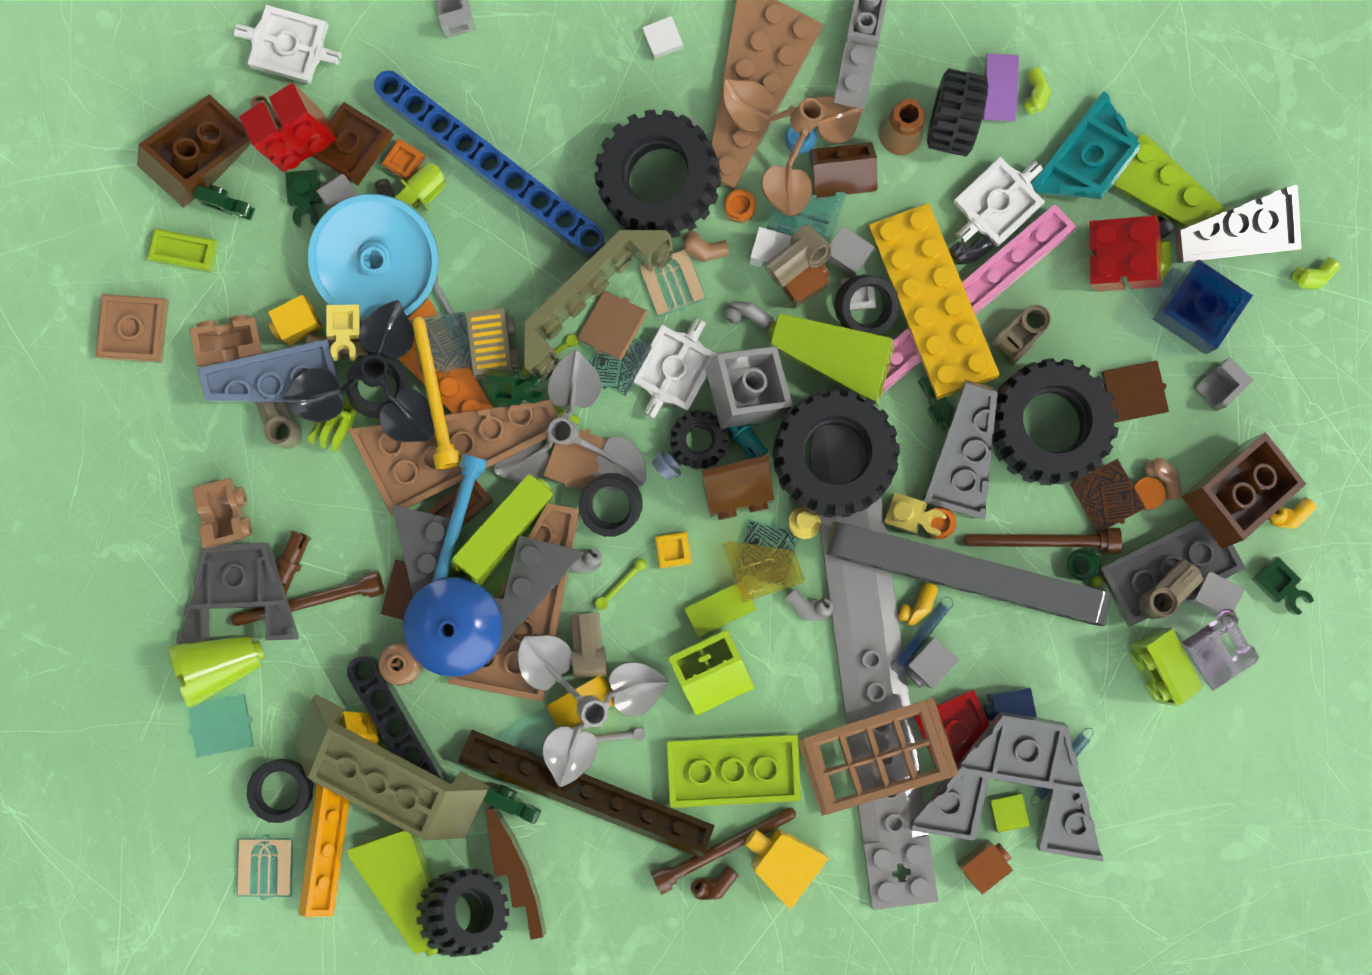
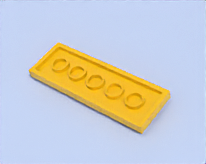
M927 203L869 224V231L889 281L898 294L901 311L937 400L960 392L964 379L982 384L999 378V371L930 204Z

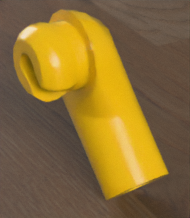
M1304 497L1293 509L1280 507L1268 520L1276 527L1295 529L1312 514L1317 506L1309 498Z
M923 583L917 603L914 607L908 604L902 605L898 613V619L907 622V625H916L930 613L938 587L932 583Z

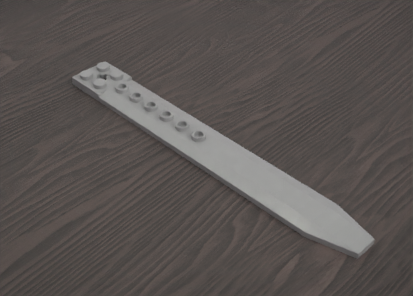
M836 388L839 389V393H848V391L842 388ZM821 390L820 393H828L829 390ZM832 424L817 429L812 434L810 452L812 474L821 481L830 484L846 483L857 477L863 470L866 462V448L860 436L850 428L842 425ZM881 497L866 510L853 513L851 516H833L828 518L822 517L823 514L818 513L821 520L820 533L829 599L833 604V612L831 614L847 724L910 705L905 666H900V663L897 664L895 662L903 650L892 573L825 554L833 522L845 523L886 534ZM912 717L899 720L906 743L915 742ZM892 723L872 729L880 753L900 747ZM865 731L848 736L853 761L872 755ZM914 749L909 752L918 775L920 771L917 750ZM902 753L882 759L890 783L909 777ZM875 761L855 767L863 791L882 786ZM922 786L858 805L873 910L938 902L928 833L911 831L909 827L910 821L924 805ZM898 863H903L904 868H909V874L905 875V879L899 881L897 876H892L891 874L892 870L897 869Z

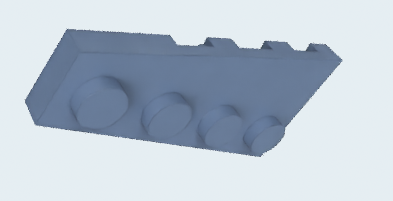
M328 339L197 368L207 402L283 403L282 398L290 389L295 379L303 372L314 368L327 370L337 379Z

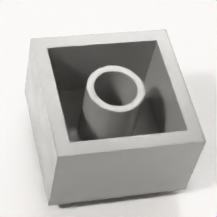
M777 346L716 354L705 368L720 428L777 421L793 407Z

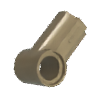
M805 225L792 235L790 245L765 263L764 267L772 280L783 288L809 266L816 268L824 264L831 256L832 246L811 225Z
M255 402L265 426L264 434L267 440L285 449L296 447L302 439V430L295 423L291 411L284 403ZM287 425L289 429L288 434L284 439L280 440L278 437L279 430Z
M1185 559L1180 560L1150 591L1145 592L1139 600L1141 613L1153 620L1173 615L1177 611L1179 604L1204 580L1201 572L1194 564L1187 562ZM1156 595L1164 603L1161 612L1155 608L1153 603Z
M599 612L571 615L574 649H572L574 678L607 676L605 646H602Z

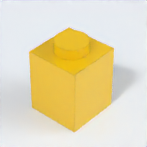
M303 294L268 312L272 319V322L268 323L274 337L277 340L282 339L288 345H292L306 338L309 334H314L324 329L310 300Z

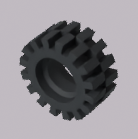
M701 409L694 412L688 411L684 416L676 420L675 425L671 429V449L675 457L684 466H689L696 470L697 468L707 469L709 466L717 464L723 458L728 444L727 429L720 428L718 417L714 416L710 411L704 412ZM694 428H704L712 437L710 447L703 452L693 451L687 445V435Z

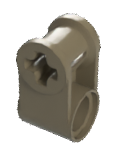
M1035 304L1029 306L1012 323H1009L990 344L993 347L998 346L1010 358V363L1014 365L1049 327L1051 322L1050 312L1042 305ZM1028 314H1036L1040 318V328L1034 329L1027 324L1026 317Z

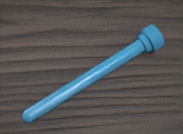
M466 454L461 456L459 467H462L460 474H463L432 582L447 578L475 479H479L480 474L485 472L486 460Z

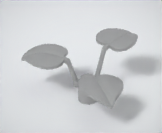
M573 350L561 359L549 379L548 394L552 403L558 407L569 406V408L562 414V418H556L550 423L547 444L544 445V441H541L497 463L494 467L496 474L510 481L522 482L528 474L535 479L537 477L543 479L545 478L543 475L550 458V454L547 451L551 449L553 443L571 445L575 442L599 454L595 459L599 464V470L593 473L594 479L606 473H619L630 478L638 487L643 486L646 482V465L643 456L636 445L628 439L611 437L606 441L602 450L578 437V426L570 420V416L573 414L575 406L587 408L593 405L599 398L602 389L601 379L597 370L578 350ZM614 486L604 487L605 489L612 491H622L621 489L616 488Z
M551 635L525 636L519 644L517 653L518 666L523 678L530 686L539 690H547L552 687L557 679L578 701L576 711L582 722L577 724L574 730L568 726L555 728L546 736L543 742L542 754L544 761L560 787L579 778L594 761L598 747L596 737L590 732L581 731V729L598 727L606 721L608 717L607 708L610 707L609 702L612 697L614 706L619 712L627 716H638L648 711L654 705L661 692L669 684L668 680L653 667L638 662H626L618 665L610 672L608 682L612 691L606 694L603 701L593 695L582 697L561 676L570 669L572 664V652L562 639Z

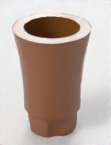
M911 98L903 99L902 102H899L892 108L889 116L881 123L879 138L887 151L896 155H906L919 147L923 137L922 127L925 122L924 108L918 104L917 100Z

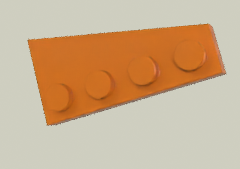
M428 298L408 319L411 325L416 317H422L425 322L432 320L425 323L441 353L445 355L458 349V347L444 352L456 346V344L443 350V348L455 343L447 335V328L433 334L446 326H443L445 325L443 323L430 329L443 321L429 327V325L441 320ZM414 335L412 348L407 354L398 359L425 385ZM429 337V343H430V345L436 347L435 344H433V343L430 342V341L433 342V340L431 339V337ZM435 348L431 349L432 353H440ZM456 355L447 368L444 369L447 363L443 365L435 361V359L442 363H445V359L443 358L442 360L440 357L434 358L435 366L439 365L435 372L442 403L453 414L493 408L478 380L473 376L470 367L466 366L467 362L465 359L462 367L457 366L453 368L452 365L460 357ZM463 357L454 366L457 364L461 366L460 362L463 360Z

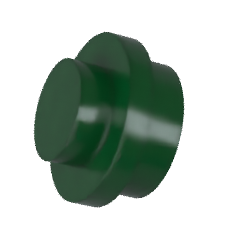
M1080 548L1069 555L1067 568L1075 579L1086 581L1098 574L1100 560L1094 551Z

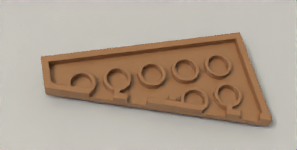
M737 0L712 139V147L720 165L721 184L733 191L736 189L771 123L764 121L762 128L755 132L744 130L733 123L723 103L722 94L725 80L752 81L767 88L772 94L775 103L774 110L770 115H775L823 29L822 23L778 0Z
M551 400L445 415L450 444L454 445L455 450L459 451L460 459L462 454L486 460L487 465L485 469L549 437L548 427L554 419L560 418ZM380 425L348 429L391 516L394 515V505L409 508L462 480L463 474H460L462 467L456 466L442 470L435 469L433 455L436 454L435 448L438 447L435 431L433 438L428 442H400L387 436Z
M547 503L528 538L573 549L580 515L579 509ZM569 570L561 578V581L548 593L536 610L517 629V632L511 639L505 643L490 663H486L473 673L450 677L447 683L543 702L546 690L535 689L525 681L518 666L517 653L520 641L525 636H557ZM509 575L495 597L504 598Z

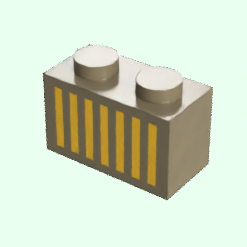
M504 307L466 312L473 376L477 380H485L484 375L489 369L515 370L516 366H520L518 348H512L511 335H516L514 317L508 316Z

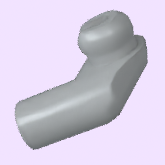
M733 301L728 305L729 308L724 313L725 318L733 324L739 323L741 317L749 318L763 330H766L774 320L771 315L753 302Z
M589 549V551L583 552V555L579 557L570 570L577 574L595 571L602 562L600 551Z
M794 589L784 598L805 621H823L829 618L833 612V604L830 600L826 598L806 600L797 589Z

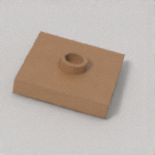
M102 294L95 357L108 360L163 363L169 301L165 298Z

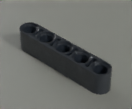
M372 656L354 658L347 667L348 679L391 753L410 762L406 756L408 748L410 746L418 748L421 752V760L418 764L414 765L447 782L443 769L394 685L388 683L381 676L378 667L379 661ZM362 662L368 663L372 669L371 676L367 680L362 679L358 675V667ZM378 690L384 691L388 696V703L384 708L378 707L374 702V695ZM394 718H398L404 723L405 730L401 736L391 732L390 723Z

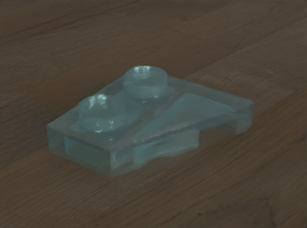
M836 192L835 197L817 199L816 195H811L807 206L799 214L792 217L785 216L774 207L767 224V229L792 236L802 226L811 225L830 244L846 193Z

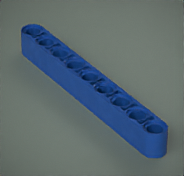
M386 70L377 75L374 81L375 91L389 109L582 256L591 258L605 245L603 232L598 225L398 73ZM389 85H398V89L393 94L384 93ZM413 104H423L422 109L418 113L409 112ZM437 123H448L447 128L443 132L433 131ZM466 140L473 142L472 147L468 151L458 150L461 142ZM495 159L498 161L496 168L493 170L483 169V164L487 160ZM520 178L523 180L520 188L512 190L507 187L511 179ZM538 197L548 199L547 205L541 209L534 208L532 206L533 201ZM562 216H570L574 219L572 225L567 228L559 227L557 222ZM587 235H595L599 238L598 243L593 247L584 246L582 240Z

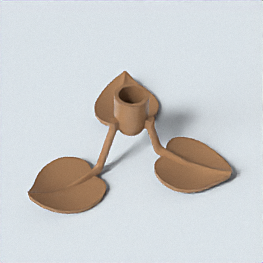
M726 79L723 84L722 95L725 110L729 118L738 127L755 132L762 128L764 121L771 123L790 116L792 129L800 133L787 161L786 168L772 166L765 172L761 182L764 196L778 211L789 217L799 214L807 206L812 194V183L809 175L800 169L792 170V165L804 139L814 127H817V132L823 140L833 144L845 143L854 135L864 109L834 103L835 96H820L815 99L806 98L797 108L790 106L788 110L770 115L775 107L774 99L770 91L761 84Z

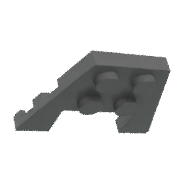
M269 543L226 544L208 549L203 548L192 585L195 586L190 605H186L183 615L186 617L182 632H178L176 644L209 641L210 609L265 607V640L299 639Z

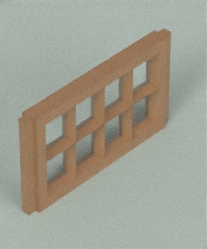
M934 697L798 740L821 816L959 775ZM919 714L927 738L907 744L899 720ZM892 723L900 747L880 753L872 729ZM865 731L872 755L853 761L845 737ZM838 740L846 763L826 769L819 745ZM929 745L937 769L917 775L909 751ZM902 753L909 777L890 783L882 759ZM875 761L882 786L863 791L855 767ZM848 770L855 794L836 799L828 775Z

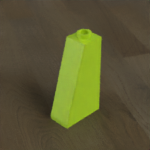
M779 313L777 322L773 321L771 323L768 335L771 345L773 347L777 346L778 353L846 391L858 392L857 396L864 400L869 397L875 401L874 406L879 407L895 346L892 338Z
M528 474L452 558L449 576L468 579L483 586L517 545L518 537L524 536L540 517L546 504H551L554 494L551 492L552 489L549 484L539 477L535 479Z
M402 829L348 849V857L413 953L416 955L425 951L426 956L436 954L438 949H431L427 945L429 939H422L420 931L423 930L422 924L417 925L416 917H421V911L416 910L417 904L424 900L420 895L423 889L430 888L428 883L432 880L420 839Z

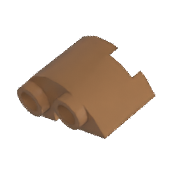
M237 315L229 318V324L217 326L216 321L208 320L197 323L195 328H189L196 365L201 368L262 354L255 317L249 318L248 315Z
M231 478L192 487L195 506L201 519L199 529L204 549L244 540L246 536L253 534L251 521L248 516H245L243 506L247 505L248 501L242 486L236 488L235 483Z

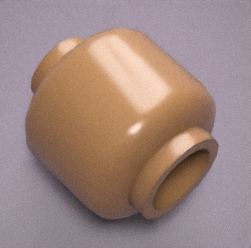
M406 643L392 644L385 648L380 655L378 662L379 672L383 679L390 684L397 686L411 684L423 672V666L412 656Z

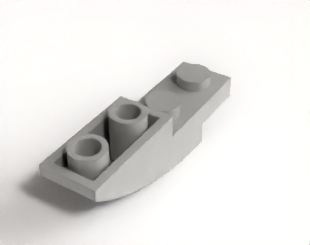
M854 0L834 103L865 109L887 0Z

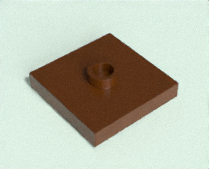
M343 102L329 122L337 140L329 144L323 151L315 153L311 157L336 173L344 174L349 181L358 186L394 134L390 129Z

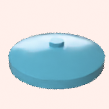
M361 194L341 201L323 215L310 239L308 264L313 283L322 298L329 305L359 304L360 322H364L376 309L396 300L401 303L406 316L416 310L428 297L436 281L439 268V252L430 226L423 216L409 204L388 195Z

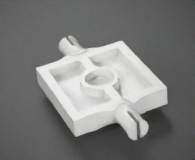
M266 5L262 19L255 28L239 23L235 26L237 28L234 30L235 37L251 40L252 50L247 64L252 69L311 85L316 66L320 63V60L336 65L340 63V51L324 48V40L329 27L326 21Z
M1002 157L996 160L954 200L953 203L966 216L968 221L962 229L955 233L956 237L959 239L966 233L960 240L965 244L978 231L998 248L1045 203L1034 191L1030 183L1043 170L1042 166L1039 165L1030 173L1038 164L1037 161H1032L1025 170L1020 172L1011 168Z
M695 317L687 334L675 332L661 325L647 351V355L645 354L644 360L640 363L641 366L634 374L635 377L631 380L632 383L647 390L652 396L646 409L643 411L645 415L649 416L650 414V417L655 419L663 403L673 404L686 412L689 411L707 378L705 368L716 356V353L705 348L698 340L704 327L707 325L704 321L701 320L700 322V319Z

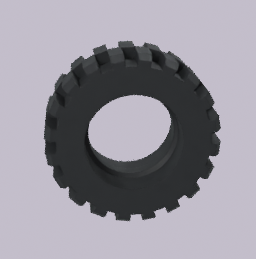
M654 109L645 110V117L638 119L635 113L627 117L629 123L624 127L618 123L612 128L615 134L612 139L605 137L601 144V147L604 149L603 154H597L595 164L598 167V171L594 173L595 183L599 187L598 194L607 210L626 230H666L671 235V238L681 236L680 231L686 228L689 232L697 227L695 222L700 218L705 220L710 214L708 208L711 204H716L718 198L716 191L718 187H721L720 165L705 132L698 125L694 126L691 119L684 115L678 118L673 111L663 110L662 115H657ZM669 149L678 152L686 161L688 168L686 181L679 192L661 202H645L639 199L633 193L629 183L630 174L635 163L643 155L653 150Z
M1054 358L1044 359L1039 363L1033 362L1014 373L997 390L992 445L995 444L998 451L995 453L998 460H1004L1008 465L1007 470L1013 475L1018 473L1023 476L1022 480L1029 483L1040 482V485L1064 484L1079 479L1090 471L1095 470L1103 463L1102 459L1110 454L1113 449L1111 441L1117 438L1119 429L1114 426V421L1119 419L1118 409H1112L1110 403L1115 398L1112 391L1106 393L1102 388L1105 381L1099 375L1095 378L1089 374L1091 369L1083 364L1076 367L1073 365V360L1062 359L1060 362H1056ZM1043 393L1057 394L1068 400L1075 408L1079 417L1080 431L1077 441L1067 450L1056 453L1047 452L1036 446L1028 437L1023 422L1024 410L1027 404L1037 395Z
M829 389L828 393L821 394L819 391L810 394V397L805 401L801 399L794 405L790 413L787 412L783 418L774 442V471L777 473L778 483L782 490H786L790 495L789 499L795 504L798 503L805 507V511L812 514L814 512L823 514L822 517L828 518L833 516H851L853 513L866 510L874 502H877L892 483L899 465L897 461L900 454V444L896 442L897 431L894 425L889 424L887 420L889 416L884 409L879 411L874 406L875 401L869 397L864 400L857 396L858 392L851 390L848 393H839V389ZM826 425H842L850 428L864 442L866 448L865 465L860 474L849 482L842 484L826 483L814 476L807 466L805 460L806 443L817 429Z

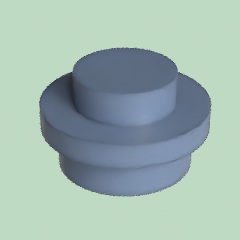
M659 450L656 453V458L652 461L655 469L668 481L673 477H679L681 475L679 470L681 466L680 461L670 451L665 454Z

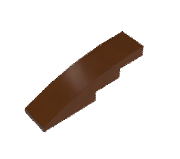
M490 806L486 809L494 875L495 877L508 875L512 908L526 906L530 940L544 938L546 927L540 897L529 864L513 831L499 809L495 806Z

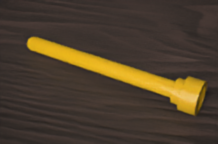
M416 317L413 319L412 325L438 446L435 448L436 454L433 455L435 469H449L459 466L460 454L458 450H455L454 445L450 444L425 320L422 317Z

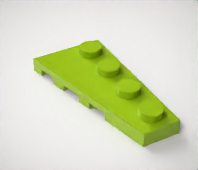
M1145 133L1137 139L1140 143L1139 152L1112 185L1122 191L1121 194L1131 200H1138L1150 207V210L1154 213L1164 215L1175 221L1176 225L1181 228L1227 210Z

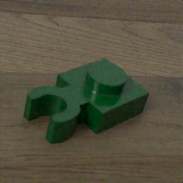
M314 169L285 172L287 203L290 206H297L292 215L294 224L297 227H302V216L310 214L311 223L316 226L319 222V216L313 209V204L322 203V198L317 192L321 188L319 171Z
M197 185L193 198L203 206L230 215L234 214L250 221L255 211V208L250 207L251 204L230 198L227 190L215 185H210L208 189Z
M489 369L484 375L490 403L520 405L523 400L529 403H538L544 396L543 392H536L532 389L541 382V378L531 375L526 379H520L519 371Z
M926 375L918 381V384L929 400L930 407L927 408L930 418L935 425L940 424L944 430L949 425L954 409L947 397L937 400L929 378Z
M1273 557L1251 579L1274 603H1279L1284 599L1286 609L1293 615H1300L1302 613L1296 606V599L1298 597L1302 598L1306 603L1314 601L1309 592L1298 590L1295 587L1301 579L1279 557Z
M499 784L498 788L495 786L489 788L483 800L484 802L511 815H517L531 824L537 822L542 810L515 797L517 791L502 784Z

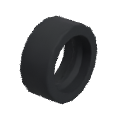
M865 274L851 277L844 282L836 294L834 304L836 318L842 327L876 335L883 334L892 327L898 317L900 306L898 294L890 282L882 277ZM869 286L874 287L881 293L884 304L878 320L866 325L854 320L850 312V302L852 296L859 288Z
M383 355L388 364L387 373L396 382V392L394 394L396 398L402 389L408 388V376L404 367L396 359H390ZM367 356L361 357L352 364L347 374V382L356 373L360 372L361 363ZM358 382L346 391L350 405L358 413L369 418H379L382 407L390 403V401L376 403L364 399L358 390Z
M606 473L596 477L583 489L579 499V513L584 524L592 532L603 537H616L626 533L639 520L643 509L642 495L638 486L630 478L619 473ZM606 486H614L621 489L627 495L629 512L622 521L606 523L596 516L592 501L599 489Z
M278 759L261 765L253 772L247 784L246 797L251 810L257 817L269 823H283L298 817L308 808L313 798L314 785L312 780L307 778L301 764L290 759ZM277 771L291 774L297 780L299 786V796L295 804L285 810H275L269 807L264 802L261 794L264 780L271 773Z

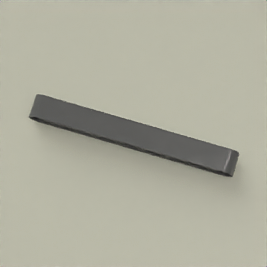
M840 522L832 523L825 551L826 555L1096 626H1105L1112 595L1111 593Z

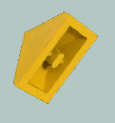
M598 676L575 689L582 697L593 695L601 701L604 700L609 691H612L604 676ZM570 693L546 705L557 727L568 726L572 729L582 722L576 711L578 701ZM613 697L611 698V700H610V702H609V703H610V707L614 705V703H613Z

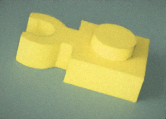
M359 304L326 305V336L328 340H336L331 346L333 360L338 361V352L341 349H348L350 351V360L355 361L357 352L351 339H359Z
M894 493L884 523L917 534L919 527L923 526L929 534L939 536L941 531L932 528L931 521L937 517L946 519V515L937 509L925 512L926 502Z

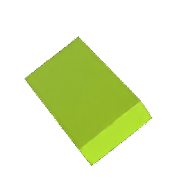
M154 228L147 259L153 262L212 273L219 242Z
M743 581L684 608L698 638L757 610Z

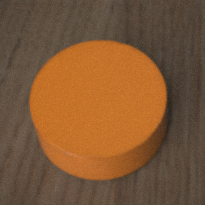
M734 190L726 197L725 213L733 222H747L755 214L756 200L747 190Z
M1146 477L1134 483L1133 486L1146 507L1143 510L1155 509L1164 502L1166 492L1159 480Z
M935 507L933 509L940 510L946 515V519L937 517L931 521V527L940 530L941 534L934 536L925 529L924 531L933 539H945L955 531L956 517L949 509Z

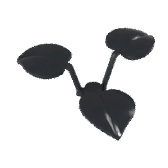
M398 300L379 307L363 322L359 331L360 345L363 350L377 354L364 358L361 363L360 372L356 373L343 387L337 389V379L331 372L314 368L300 374L282 398L284 405L295 415L313 422H326L336 418L343 410V401L339 395L345 393L358 381L362 380L369 387L381 386L387 399L390 401V403L382 407L379 415L380 426L387 436L400 442H428L434 435L429 402L426 397L415 389L404 388L395 398L390 391L389 383L386 381L388 364L383 355L390 359L401 358L410 351L414 343L413 327Z

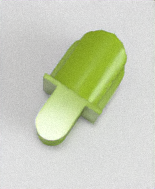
M426 163L406 182L403 179L401 180L405 188L395 198L409 204L415 210L423 206L428 211L429 203L446 187V179L437 165Z
M344 396L342 398L343 410L336 418L326 422L315 423L307 438L309 443L315 445L319 439L320 447L328 449L331 445V451L337 453L349 431L348 429L353 428V424L359 415L350 405L348 397Z

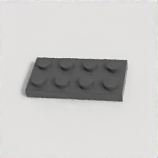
M1197 518L1100 567L1099 572L1127 626L1131 627L1147 619L1139 608L1141 596L1145 592L1150 591L1180 560L1185 559L1187 562L1194 564L1201 572L1203 578L1207 572H1213L1226 579L1246 569L1234 545L1221 548ZM1201 583L1185 599L1196 594ZM1156 595L1153 603L1155 608L1161 612L1164 603Z

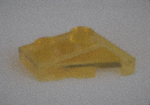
M731 541L723 543L743 603L805 582L796 553L793 550Z

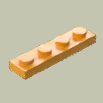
M319 784L316 785L298 912L299 915L304 917L334 916L350 803L349 800Z

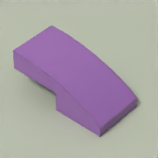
M986 53L984 76L988 79L989 89L982 119L1016 121L1019 55Z

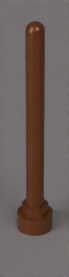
M1105 528V531H1099L1098 534H966L963 538V543L968 547H1098L1099 550H1104L1106 554H1120L1122 549V533L1120 528Z
M374 570L364 573L363 577L358 578V582L289 599L288 603L291 612L359 594L373 598L384 595V585L379 571ZM265 607L236 613L231 617V623L235 626H241L264 620Z
M788 807L708 848L703 859L693 856L672 868L669 865L663 868L661 865L651 870V876L660 894L663 895L673 890L672 886L677 884L679 878L743 846L747 837L754 829H757L764 835L793 820L796 817V811L794 808Z

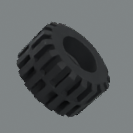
M951 68L946 70L937 91L927 134L929 149L967 157L972 151L979 133L988 96L989 84L986 76Z
M470 868L438 875L439 878L432 879L428 883L430 888L423 889L420 896L424 900L423 902H418L416 909L421 911V917H416L417 925L422 924L423 930L420 931L422 939H429L427 945L431 949H438V954L443 956L449 955V957L477 955L494 947L493 943L499 942L503 937L500 931L506 930L508 925L504 921L505 916H509V908H505L504 903L508 901L506 894H501L500 890L503 887L500 882L493 883L494 876L490 873L483 874L481 869ZM460 896L467 901L470 908V922L466 930L459 925L455 913L456 903Z

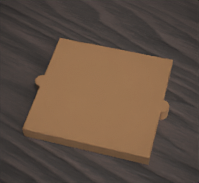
M603 291L577 339L594 347L597 353L601 354L604 352L621 361L648 311L630 303L627 297L621 299L609 292Z
M588 429L585 431L579 430L578 437L603 450L606 439L590 434L591 432ZM575 442L571 445L555 443L543 476L565 484V488L574 487L583 491L594 479L593 473L599 470V464L595 460L599 454Z

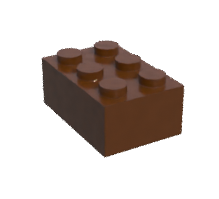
M1265 432L1243 442L1181 498L1221 548H1225L1244 541L1303 488L1306 482Z

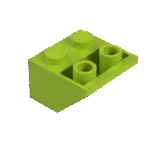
M1162 628L1129 645L1133 652L1130 654L1132 663L1139 672L1143 671L1148 681L1145 683V687L1153 701L1157 700L1160 704L1179 706L1203 688L1173 628Z
M728 629L668 657L696 716L755 688Z

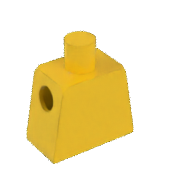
M777 828L770 838L754 829L744 843L747 848L757 854L750 864L754 872L790 910L829 859L817 847L780 828Z

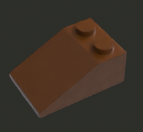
M209 94L138 145L137 166L184 208L195 200L193 195L197 185L208 189L252 143L243 124Z
M768 455L702 470V483L710 517L717 515L718 521L737 517V510L749 508L750 513L769 509L768 503L774 501Z

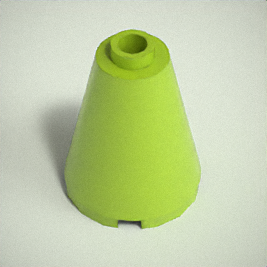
M251 636L175 644L168 648L175 676L178 677L181 686L179 688L188 708L201 704L261 667L259 660L265 659L260 640L253 642Z

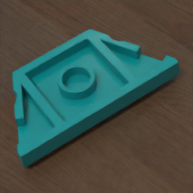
M1103 91L1031 184L1037 194L1102 199L1139 152L1140 143L1133 132H1130L1126 127V121L1122 115L1118 114L1108 93Z

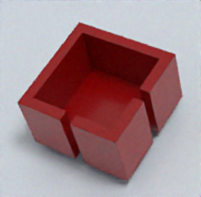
M293 82L268 97L282 124L280 128L277 127L264 101L239 116L253 147L266 158H269L283 173L296 168L302 161L315 153L323 151L329 144L337 140L322 110Z
M1156 215L1089 221L1090 250L1094 255L1090 256V285L1096 292L1125 290V282L1121 277H1127V283L1131 289L1162 287L1160 222Z

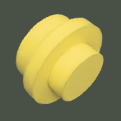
M800 507L791 513L788 526L796 537L809 539L818 533L821 520L816 512L812 514L805 511V507Z

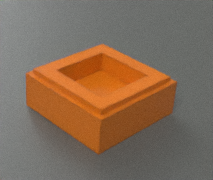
M398 138L381 165L407 181L418 171L426 156Z

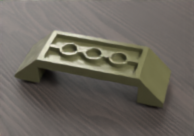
M620 230L525 320L524 367L528 373L543 378V380L551 376L557 366L556 364L560 360L553 348L545 340L547 338L549 340L555 338L562 331V324L570 316L572 318L578 316L585 309V302L593 294L595 296L601 294L608 287V280L616 272L621 274L630 266L633 256L650 272L653 271L654 266L655 269H663L673 258L671 255L674 252L671 235L666 230Z
M317 694L313 697L293 746L308 779L422 840L458 839L467 836L490 786L460 771L452 784L438 778L339 725L345 709Z

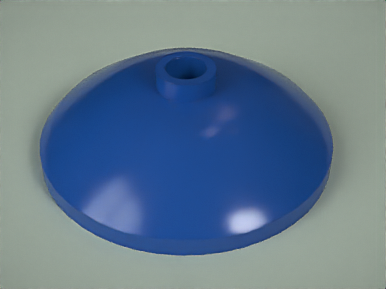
M457 577L439 579L420 589L410 601L403 621L405 642L415 660L427 670L449 677L464 676L483 667L496 653L503 631L500 609L491 594L479 584ZM445 624H451L454 627L453 635L445 634L443 630Z

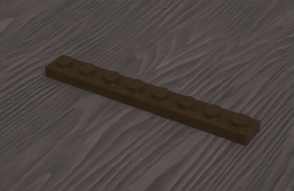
M471 730L459 756L458 762L701 859L705 855L715 827L713 824L584 773L573 782L560 787L556 783L543 757L475 730Z

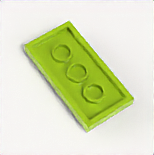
M797 734L667 741L670 808L801 801Z

